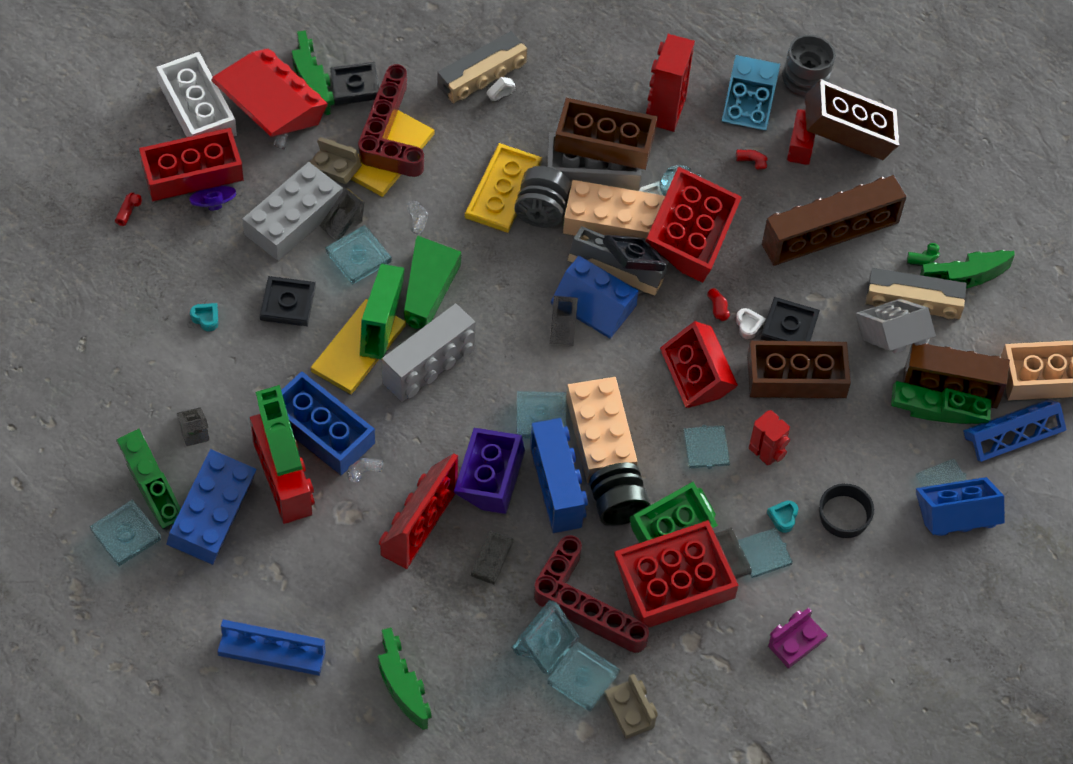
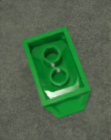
M694 482L630 516L631 528L639 543L708 520L712 529L718 526L714 519L716 513L702 488H697Z

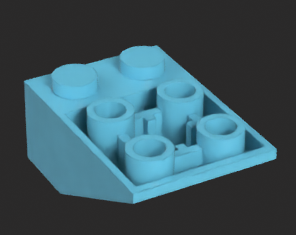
M735 55L721 122L766 131L780 64Z

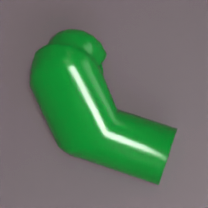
M930 243L927 245V250L923 253L908 252L907 263L915 265L932 263L939 257V245Z

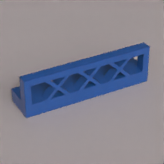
M1047 399L990 420L989 423H982L965 429L963 432L965 439L974 444L977 461L982 462L1066 431L1067 429L1061 404ZM1055 415L1058 426L1051 429L1045 427L1048 418ZM1033 423L1037 425L1032 436L1028 437L1023 434L1028 424ZM1006 432H1014L1016 435L1012 443L1006 445L1001 442ZM987 439L994 441L991 450L983 453L981 442Z
M222 620V637L217 651L218 656L320 676L326 653L325 639Z

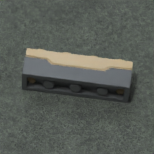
M510 31L437 72V86L449 97L452 103L460 99L463 100L469 94L478 89L485 88L489 83L504 77L515 68L522 67L527 61V48Z
M581 226L573 238L568 261L573 263L578 256H581L628 285L645 293L656 295L663 283L669 261L662 259L666 264L663 272L624 269L604 245L603 239L605 235Z
M872 268L868 280L866 304L876 307L897 299H903L928 307L930 315L942 316L947 319H960L964 309L966 283Z

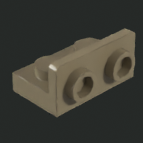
M320 137L317 140L320 150L310 163L332 180L347 184L362 166L358 152L351 146H345L336 143L334 140Z
M635 674L630 675L627 682L604 691V696L625 739L653 729L656 717H658L654 704L652 702L649 703L645 696L647 692L641 680L638 681Z

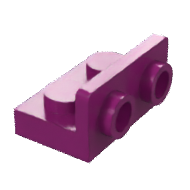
M809 607L803 612L800 610L795 612L786 625H778L770 633L771 637L768 647L788 669L827 639L828 635L811 618L812 610Z

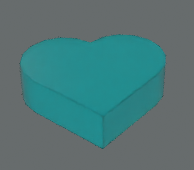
M218 304L194 305L190 309L192 322L200 324L201 328L205 331H214L219 324Z
M787 500L768 508L767 514L778 531L787 533L794 527L799 508L795 502Z

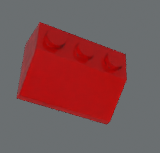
M694 321L660 347L686 408L719 400L738 386L712 326Z

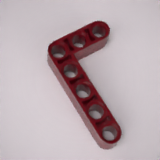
M394 64L386 70L359 139V159L366 166L417 177L424 171L423 150L416 146L388 140L389 133L407 89L406 68L400 64Z
M567 535L563 537L536 579L534 586L535 602L543 608L630 652L639 653L643 651L647 646L649 628L645 623L566 584L580 561L582 544L576 536ZM566 549H572V550H574L575 552H574V553H567V552H565L564 550H566ZM561 569L563 572L555 573L552 570ZM549 589L551 592L543 593L540 590ZM570 600L574 603L571 605L564 604L563 601ZM588 611H592V612L596 613L597 615H595V616H588V615L585 614V613L588 612ZM616 623L619 627L612 628L608 624ZM637 634L640 635L642 638L633 639L631 635Z

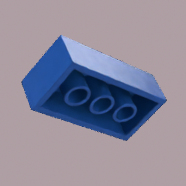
M301 371L281 390L294 438L341 476L375 444V429L304 372Z
M561 418L535 422L531 426L530 450L552 533L582 528L583 518H586L585 506H588L586 492H581L579 485L582 484L580 470H575L574 467L576 462L575 452L573 448H569L567 442L570 441L569 430L567 426L563 427Z
M210 449L171 528L166 545L213 565L253 482L257 469Z

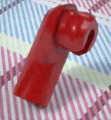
M736 150V161H755L756 169L767 168L768 158L766 155L756 150Z
M132 192L126 195L115 219L118 225L125 226L134 207L141 205L142 197L139 194Z
M712 288L708 291L707 296L712 301L713 315L720 321H726L730 316V312L727 310L728 302L717 289Z

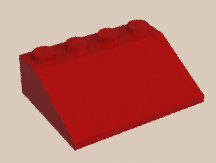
M269 49L251 52L214 75L211 79L220 90L270 137L317 126L328 104L321 98L319 93L306 84L304 79L295 74L287 64L282 62Z
M678 166L645 241L681 273L703 283L713 267L742 197Z
M453 453L433 465L427 474L423 473L417 483L418 488L414 493L411 492L408 495L404 504L405 508L401 513H396L389 532L385 531L379 540L382 557L408 569L456 495L454 489L458 479V455Z
M709 520L614 552L635 618L645 623L648 628L735 599L739 585Z

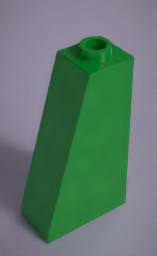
M417 236L404 309V321L412 328L422 329L432 321L461 266V251Z
M386 264L380 265L362 317L360 356L381 360L385 356L403 289L404 268Z

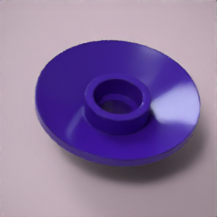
M218 186L197 191L190 196L189 200L194 206L208 207L210 211L221 209L222 204L232 200L237 193L233 187Z

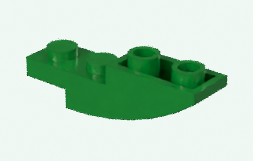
M306 30L298 31L299 50H292L294 72L304 79L306 84L319 93L321 98L328 103L324 114L331 115L330 105H334L332 91L328 92L327 87H330L329 74H324L323 65H317L316 57H311V53L314 52L312 39L307 38Z
M1004 250L968 253L965 262L953 261L951 263L932 262L923 264L920 275L964 282L967 289L986 283L1004 273L1011 267L1015 253L1014 251Z
M896 381L892 387L891 406L911 411V417L959 424L989 423L990 399L945 388L943 392H938Z
M280 385L257 391L258 406L277 475L281 476L302 470L301 460Z
M140 428L116 439L135 483L161 528L163 529L174 524L181 507L164 473H161Z
M392 627L383 629L382 643L385 654L378 655V667L386 688L398 707L413 723L422 730L428 729V719L432 718L429 703H424L422 695H425L422 679L417 680L415 671L408 673L406 660L400 659L399 651H402L399 636H394Z

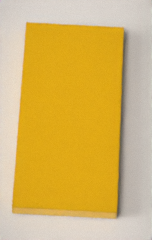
M398 110L388 140L423 149L433 137L434 129ZM362 164L351 180L383 197L401 174Z
M499 143L465 212V218L509 233L517 216L514 207L523 175L527 169L540 166L542 157Z
M365 299L311 366L312 373L352 395L379 361V359L360 356L361 322L368 302L367 299ZM397 316L394 319L387 349L406 326V321Z

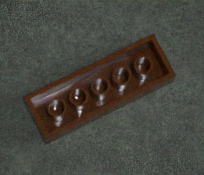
M892 175L886 178H878L874 182L865 185L860 184L854 189L845 192H837L833 196L824 199H816L804 206H795L789 211L775 213L767 218L762 246L773 266L849 241L898 224L907 196L895 176Z

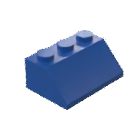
M578 256L565 271L551 300V304L611 339L637 306L639 290L583 257Z
M987 477L916 488L924 525L932 535L944 536L948 532L954 531L968 532L973 528L979 527L993 528L998 524L1005 523L1004 495Z

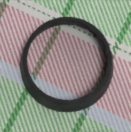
M837 484L828 488L820 499V520L824 528L834 536L840 538L856 537L867 528L873 519L874 504L869 494L862 488L852 484ZM838 496L851 497L864 507L867 515L866 524L854 530L837 528L825 518L822 511L823 507L832 498Z

